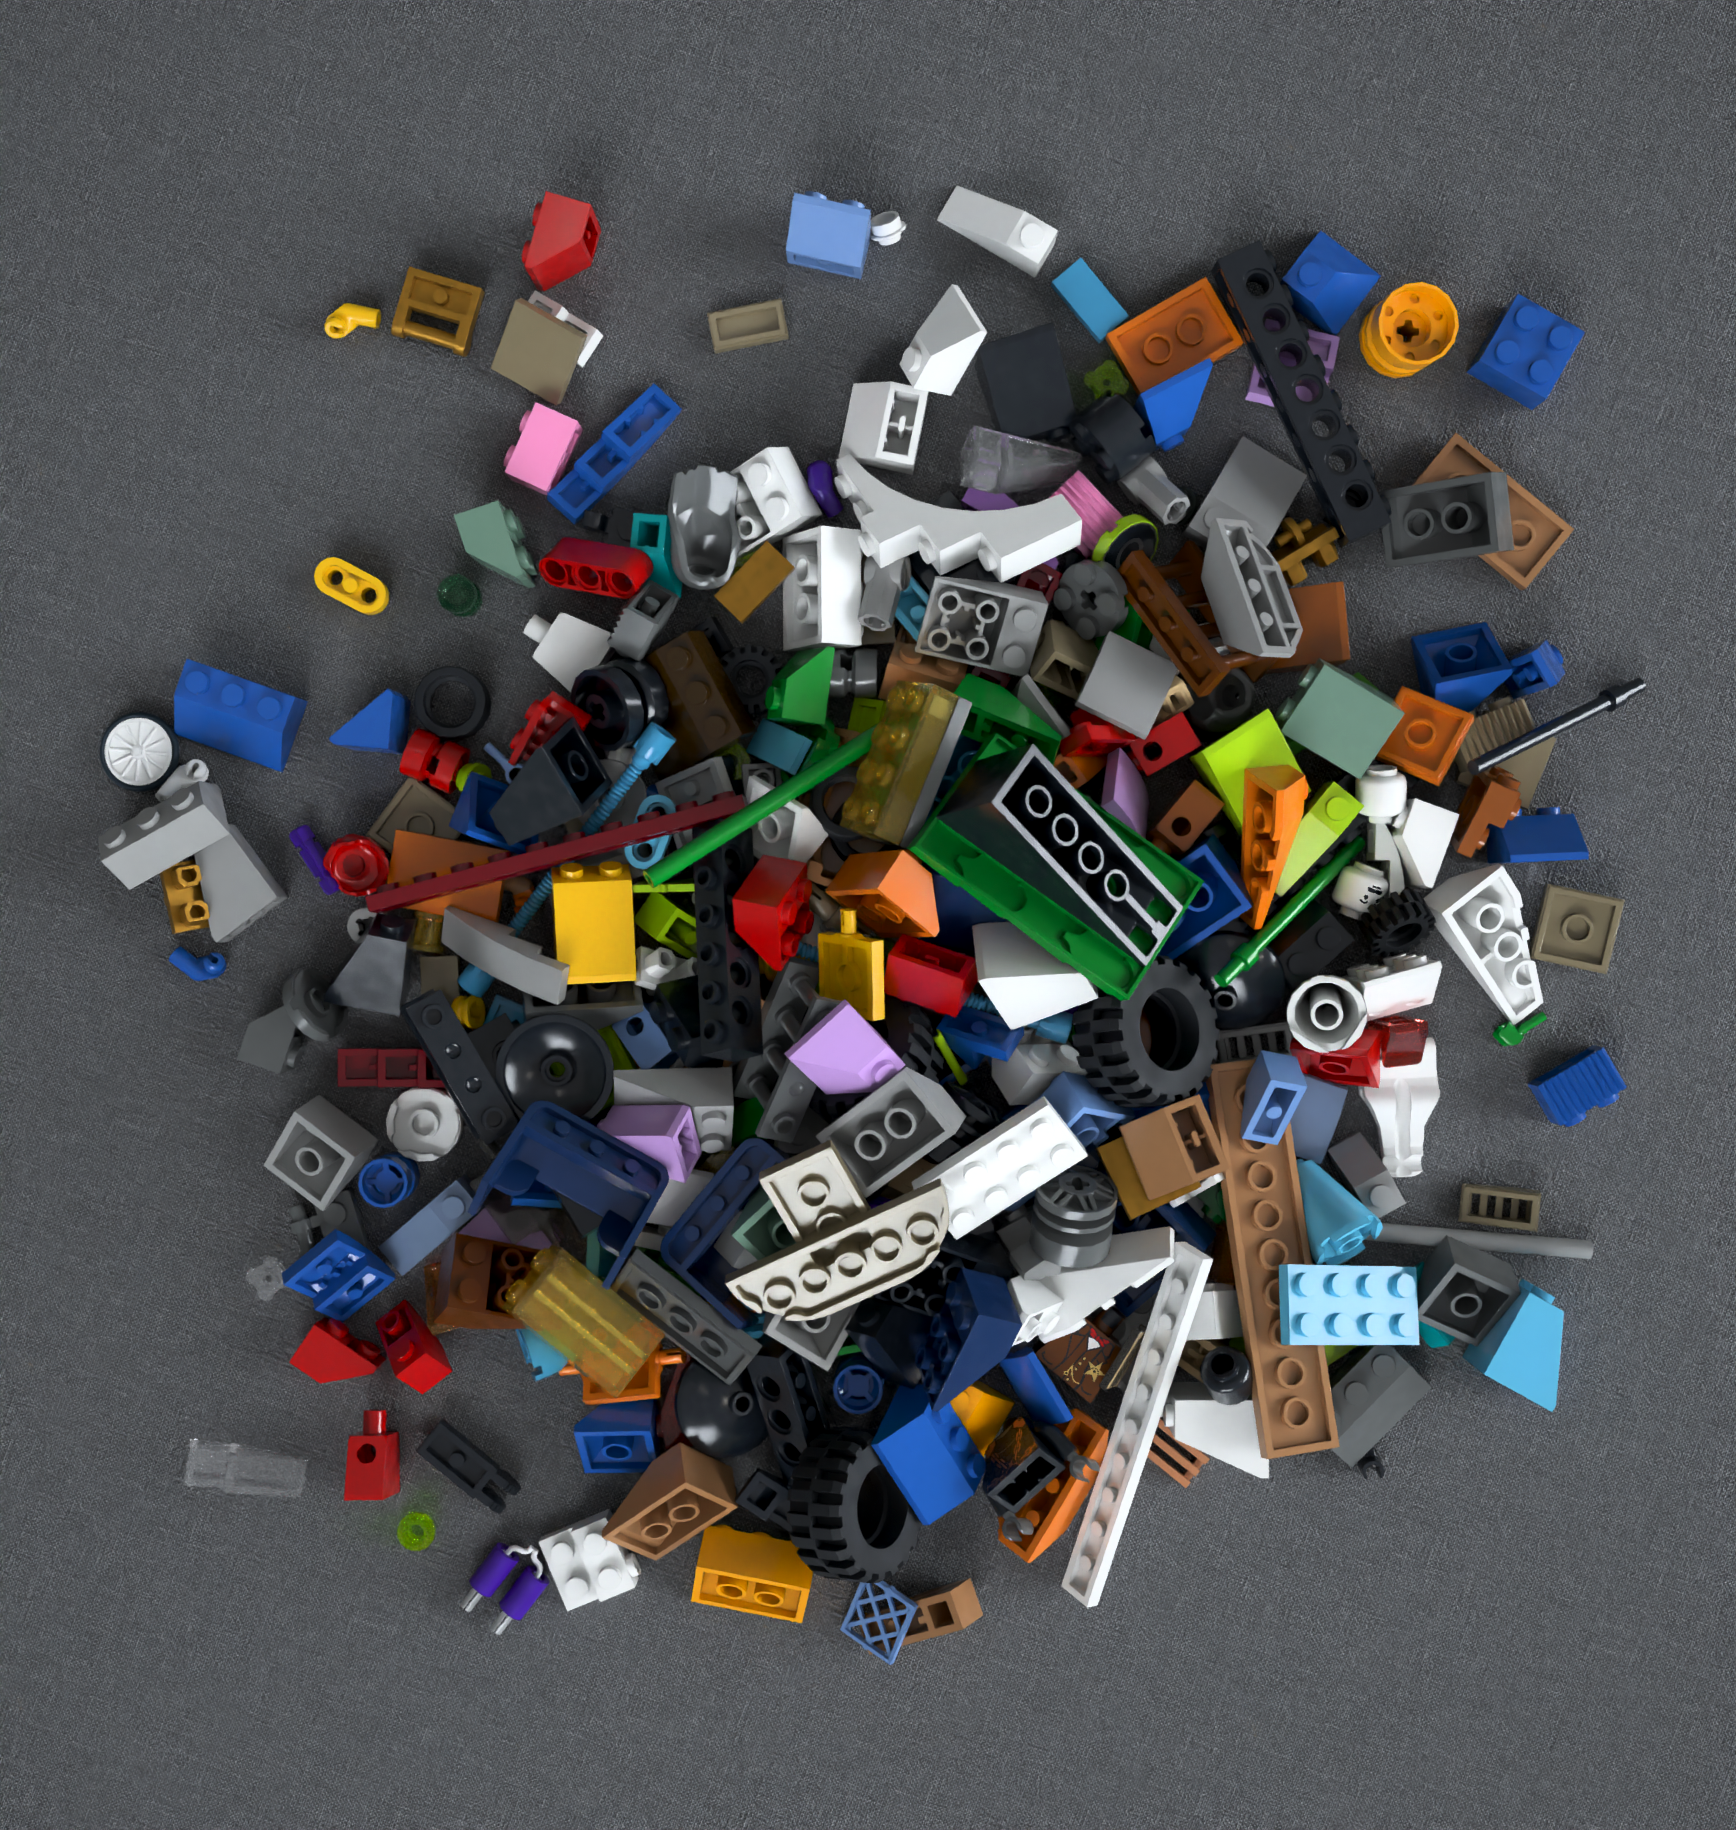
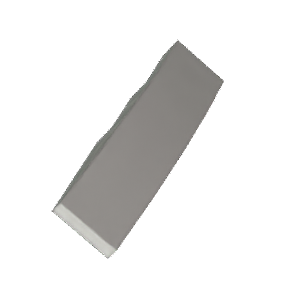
M452 906L445 908L441 938L443 944L469 963L523 992L556 1005L565 1000L570 965L543 956L542 946L516 938V929Z

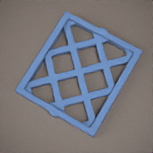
M883 1580L879 1583H874L884 1590V1593L879 1595L874 1594L871 1583L860 1582L840 1630L861 1644L865 1650H869L891 1665L896 1659L918 1604L897 1591L893 1585H889ZM866 1587L869 1597L861 1599ZM892 1597L905 1604L906 1608L896 1610ZM887 1599L890 1612L881 1614L877 1601ZM871 1602L875 1616L866 1618L862 1604ZM857 1609L860 1619L852 1621V1618ZM907 1614L901 1626L899 1616ZM892 1617L897 1631L887 1633L883 1619ZM877 1621L881 1634L871 1636L867 1623ZM862 1625L866 1638L855 1632L852 1627ZM897 1636V1639L892 1648L889 1638ZM883 1640L887 1653L875 1646L874 1642Z

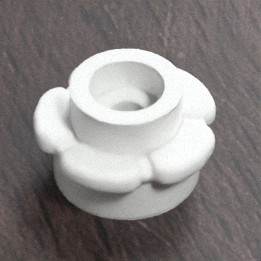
M896 211L880 213L871 219L870 237L873 241H879L880 245L894 244L901 239V231L905 230L906 224L900 220L899 214Z

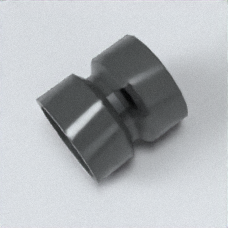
M835 649L828 698H844L848 692H852L855 698H877V649H856L852 655L848 654L845 649Z

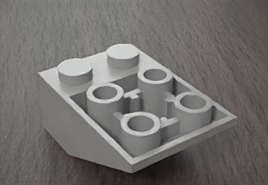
M935 576L915 646V652L1024 677L1029 672L1049 604L1043 592L1000 582Z

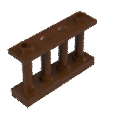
M1193 540L1187 541L1169 564L1156 567L1143 550L1132 551L1117 570L1127 587L1128 594L1124 596L1198 697L1209 695L1231 669L1238 667L1243 668L1253 683L1258 682L1280 658L1256 656L1228 645L1226 647L1231 653L1220 656L1209 639L1221 638L1201 580L1205 556ZM1176 578L1187 594L1176 596L1166 583V580ZM1198 607L1209 623L1198 626L1187 610Z

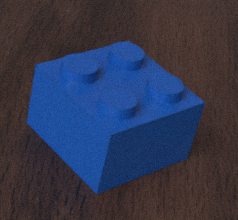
M1517 294L1503 308L1466 373L1533 410L1547 399L1585 332L1524 296Z

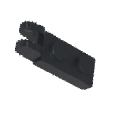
M443 1418L416 1449L419 1455L472 1499L476 1497L493 1512L500 1514L506 1508V1504L492 1489L484 1487L490 1479L508 1494L514 1496L521 1489L520 1484L505 1470L499 1469V1464Z

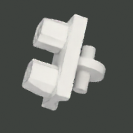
M640 946L635 950L638 966L634 985L644 987L650 996H654L657 984L698 975V964L695 957H691L688 960L676 957L671 950L662 947L653 950Z

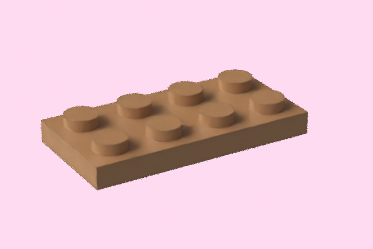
M1455 433L1411 486L1486 472L1504 471ZM1507 475L1514 550L1478 556L1522 591L1528 587L1573 532L1574 528Z

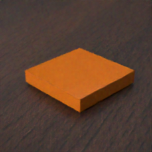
M1402 686L1394 701L1405 714L1374 759L1387 765L1396 766L1401 771L1440 786L1474 722V715Z

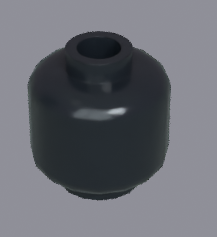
M1230 1346L1217 1347L1203 1358L1200 1366V1377L1209 1395L1218 1403L1236 1405L1245 1401L1252 1394L1253 1375L1251 1364L1246 1355L1239 1349Z

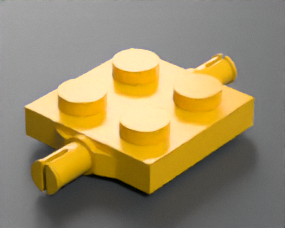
M842 908L840 909L841 932L827 931L818 933L819 996L840 1001L846 999L865 1020L877 1021L885 1019L883 940L864 937L858 933L857 909Z

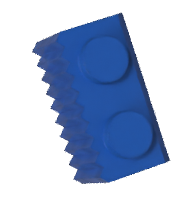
M1595 1045L1528 1083V1087L1532 1090L1547 1119L1551 1123L1560 1126L1565 1125V1127L1573 1126L1586 1118L1585 1112L1592 1109L1593 1106L1597 1105L1601 1108L1612 1104L1619 1099L1618 1093L1627 1087L1604 1047Z

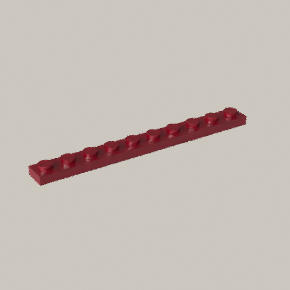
M726 791L713 795V802L698 806L697 801H690L676 805L675 813L664 816L660 815V811L649 812L637 816L638 823L623 826L622 821L608 823L599 827L601 833L586 836L584 831L568 834L562 837L563 843L550 847L548 842L531 844L525 847L526 853L511 857L510 852L498 853L487 857L489 862L487 864L474 867L473 862L458 864L450 867L451 874L437 877L436 872H430L413 877L414 884L400 887L399 882L376 887L377 894L365 897L368 911L379 914L690 830L693 827L718 818H728L748 805L747 798L742 794L736 796L735 791Z

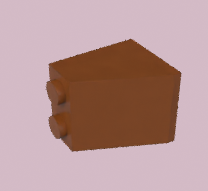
M1344 581L1288 589L1303 632L1296 646L1295 654L1290 658L1280 657L1265 674L1304 671L1309 664L1314 666L1319 658L1335 667L1350 660Z

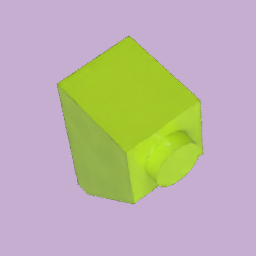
M651 892L634 917V922L654 939L686 958H697L696 916L663 894Z

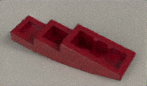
M421 1047L337 1048L338 1087H444Z

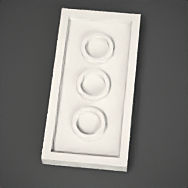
M1043 1096L911 1183L915 1190L941 1178L949 1205L948 1231L957 1240L1081 1161L1088 1154L1082 1143L1045 1096Z

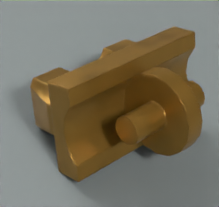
M1291 517L1281 521L1283 533L1274 538L1279 549L1271 554L1280 565L1287 585L1295 586L1306 579L1308 575L1301 560L1311 555L1315 565L1318 567L1327 566L1339 558L1334 540L1339 538L1335 527L1327 528L1323 523L1313 527L1308 518L1298 524Z
M195 860L179 862L161 872L160 878L165 897L164 902L165 906H167L172 934L209 928L208 918L210 915L208 905L204 903L200 885L202 877L200 868L196 865Z

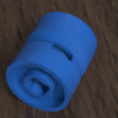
M400 1152L384 1154L372 1160L362 1169L358 1181L360 1194L367 1203L374 1207L387 1208L394 1206L414 1193L419 1185L420 1173L418 1165L414 1160L404 1157Z
M863 1352L851 1353L844 1357L837 1365L833 1391L835 1400L841 1408L853 1414H863L874 1409L881 1401L884 1379Z

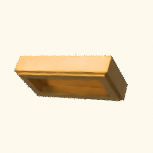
M766 541L714 597L743 624L795 570V567Z

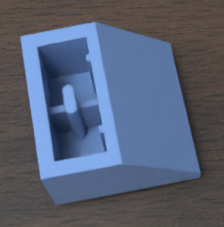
M806 191L804 195L794 193L786 245L787 262L861 279L871 238V210L865 209L862 203L854 200H843L842 203L827 200L825 195L818 192Z

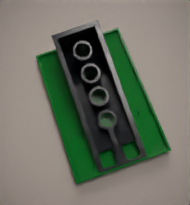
M998 733L987 737L960 774V777L939 803L940 805L936 807L920 829L918 835L915 836L907 847L908 850L953 885L962 887L997 916L1010 921L1062 963H1068L1106 994L1113 995L1120 1001L1130 999L1204 883V880L1076 790L1034 744L1018 748Z

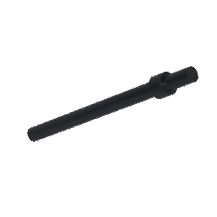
M1635 678L1621 686L1613 685L1601 691L1597 698L1470 760L1467 763V768L1472 775H1478L1603 711L1612 712L1624 706L1627 699L1643 692L1646 688L1645 683L1642 679Z

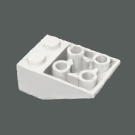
M767 447L731 471V473L738 477L735 521L741 543L736 562L755 553L766 541L773 544L823 515L814 496L808 489V484L789 447Z
M1401 953L1384 958L1385 965L1382 966L1365 963L1347 968L1348 975L1342 977L1355 985L1363 995L1367 1007V1021L1431 1004L1440 977L1442 964L1441 961L1427 960L1426 955L1416 956V954L1406 955V953Z

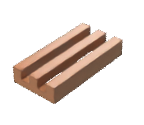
M1160 1417L1158 1427L1196 1458L1191 1463L1156 1433L1152 1442L1186 1470L1182 1474L1152 1448H1150L1147 1457L1183 1487L1187 1488L1191 1483L1190 1479L1193 1476L1196 1477L1200 1472L1199 1468L1210 1459L1204 1452L1176 1440L1169 1427L1164 1426V1421Z

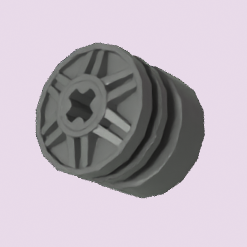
M1073 1165L1038 1187L1035 1192L1029 1243L1034 1252L1044 1260L1064 1267H1091L1102 1262L1110 1252L1113 1221L1115 1219L1118 1188L1113 1180L1095 1169Z

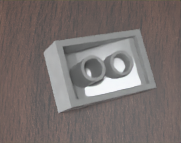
M1242 436L1182 535L1206 549L1211 522L1215 518L1245 520L1253 529L1251 533L1267 547L1307 475Z
M732 1067L613 1070L614 1105L689 1106L701 1151L716 1153L721 1150H731L734 1112Z

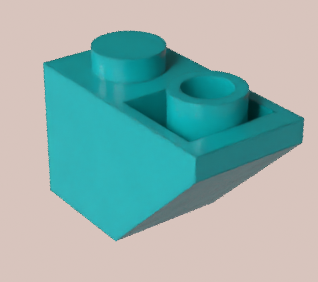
M633 513L630 548L643 551L651 559L653 573L647 580L656 582L681 598L682 582L675 575L671 563L670 548L672 539L668 515Z

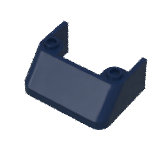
M537 1101L528 1107L482 1178L468 1213L475 1216L493 1187L507 1195L517 1196L527 1192L534 1180L541 1182L603 1217L597 1229L598 1241L604 1249L618 1256L601 1286L609 1290L669 1182V1175L666 1168L657 1160L552 1102Z
M750 1138L739 1145L667 1232L660 1246L663 1260L738 1330L755 1326L759 1319L737 1300L726 1286V1275L738 1269L732 1267L713 1246L723 1230L741 1209H744L749 1198L760 1187L759 1172L791 1158L790 1155L769 1141L760 1138Z

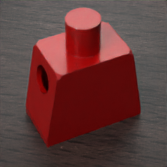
M1180 712L1151 729L1145 740L1138 737L1137 740L1130 743L1131 751L1126 754L1138 771L1144 770L1148 777L1201 746V743L1183 712ZM1157 742L1162 748V754L1151 760L1145 755V748Z
M386 1409L363 1410V1432L349 1435L344 1501L384 1500L400 1492L399 1431H386ZM372 1445L376 1449V1456L372 1452Z

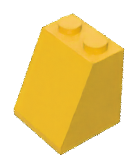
M606 861L598 866L565 863L560 867H552L555 960L570 965L567 984L636 981L633 892L629 864Z

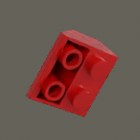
M546 191L543 203L538 202L534 209L532 224L535 226L532 240L525 242L522 251V263L525 264L524 267L537 290L544 292L591 266L602 230L591 204Z
M763 854L732 898L735 931L774 970L782 971L789 958L796 955L799 943L804 935L809 934L812 930L814 913L809 909L812 881L808 879L807 863Z
M902 934L888 954L884 977V993L897 997L902 1001L912 1002L932 1009L937 1013L947 1014L956 1018L978 982L976 958Z

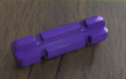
M309 826L297 827L289 834L291 842L295 848L300 847L302 850L299 852L300 856L315 879L320 878L319 885L324 893L331 895L338 892L340 889L336 879L331 877V874L323 865V858L326 852L319 841L316 843L313 841L315 835Z

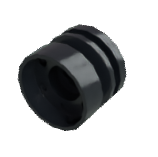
M946 1081L942 1087L963 1111L966 1118L954 1135L927 1154L939 1164L1006 1121L999 1113V1110L989 1101L971 1089L960 1087L951 1081Z

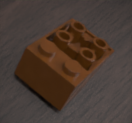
M456 1233L442 1249L433 1322L468 1329H559L567 1255Z

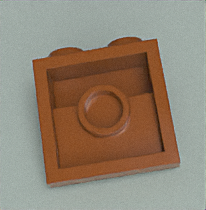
M1494 766L1490 770L1473 776L1455 812L1460 815L1450 843L1457 853L1471 858L1475 849L1480 850L1488 838V823L1503 829L1507 820L1512 821L1516 817L1522 801L1519 799L1521 793L1518 791L1521 782L1513 778L1514 774Z

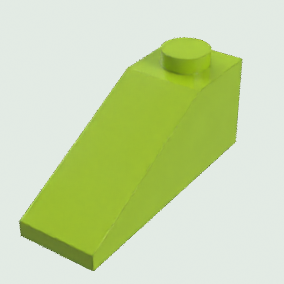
M1335 781L1324 783L1304 807L1302 819L1275 890L1279 897H1282L1334 843L1364 807Z

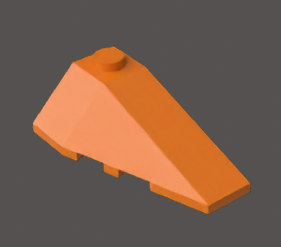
M1289 764L1246 768L1244 772L1241 876L1254 905L1239 915V917L1254 930L1262 929L1303 816L1304 800L1308 797V783L1305 775Z

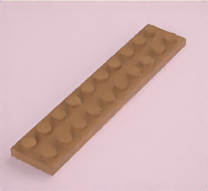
M1256 1059L1211 1064L1210 1067L1213 1071L1206 1081V1085L1210 1094L1208 1100L1212 1126L1230 1166L1229 1170L1222 1172L1225 1179L1220 1182L1245 1352L1251 1364L1253 1375L1252 1400L1261 1458L1273 1459L1338 1448L1340 1445L1324 1345H1281L1279 1265H1312L1291 1122H1289L1278 1145L1242 1139L1240 1135L1246 1079Z

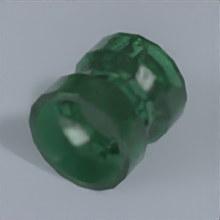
M458 574L449 575L438 586V601L443 608L455 616L462 618L471 617L480 609L483 600L482 593L478 586L465 576Z

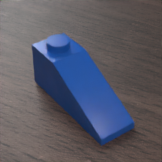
M1547 639L1530 646L1507 659L1512 667V675L1504 683L1513 699L1556 685L1566 673L1562 667L1563 658L1561 653L1554 645H1550Z

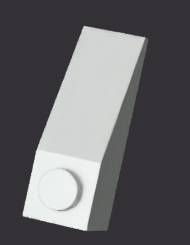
M958 185L955 187L937 221L1034 278L1052 250L1058 232L1055 228L1024 210Z

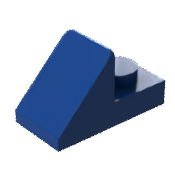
M966 1006L961 1008L956 1018L945 1014L936 1028L940 1030L948 1046L969 1067L975 1070L985 1055L1008 1062L1024 1036L1023 1026L1010 1030L1002 1017Z

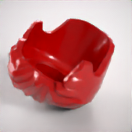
M353 833L338 838L336 842L332 843L323 858L325 869L328 870L332 878L336 879L339 885L338 888L347 895L355 897L369 895L376 892V887L385 885L388 879L389 861L387 854L379 843L366 836Z

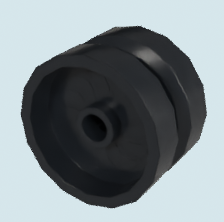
M620 657L609 661L606 665H598L586 669L575 678L571 689V703L592 716L583 733L595 747L604 751H616L627 747L640 738L651 722L664 728L668 719L669 700L665 685L658 672L644 659L636 661L631 657Z

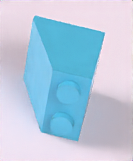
M1521 1279L1518 1284L1521 1294L1481 1343L1478 1346L1469 1344L1462 1357L1484 1375L1553 1412L1557 1401L1564 1311L1552 1305L1555 1299L1554 1296Z

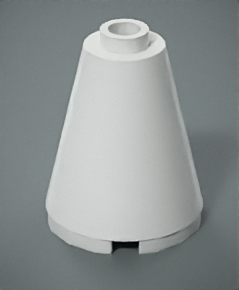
M1318 975L1305 980L1293 991L1287 1004L1286 1016L1294 1038L1304 1047L1319 1053H1329V1051L1343 1050L1350 1047L1362 1035L1367 1023V1007L1361 992L1348 980L1335 975Z

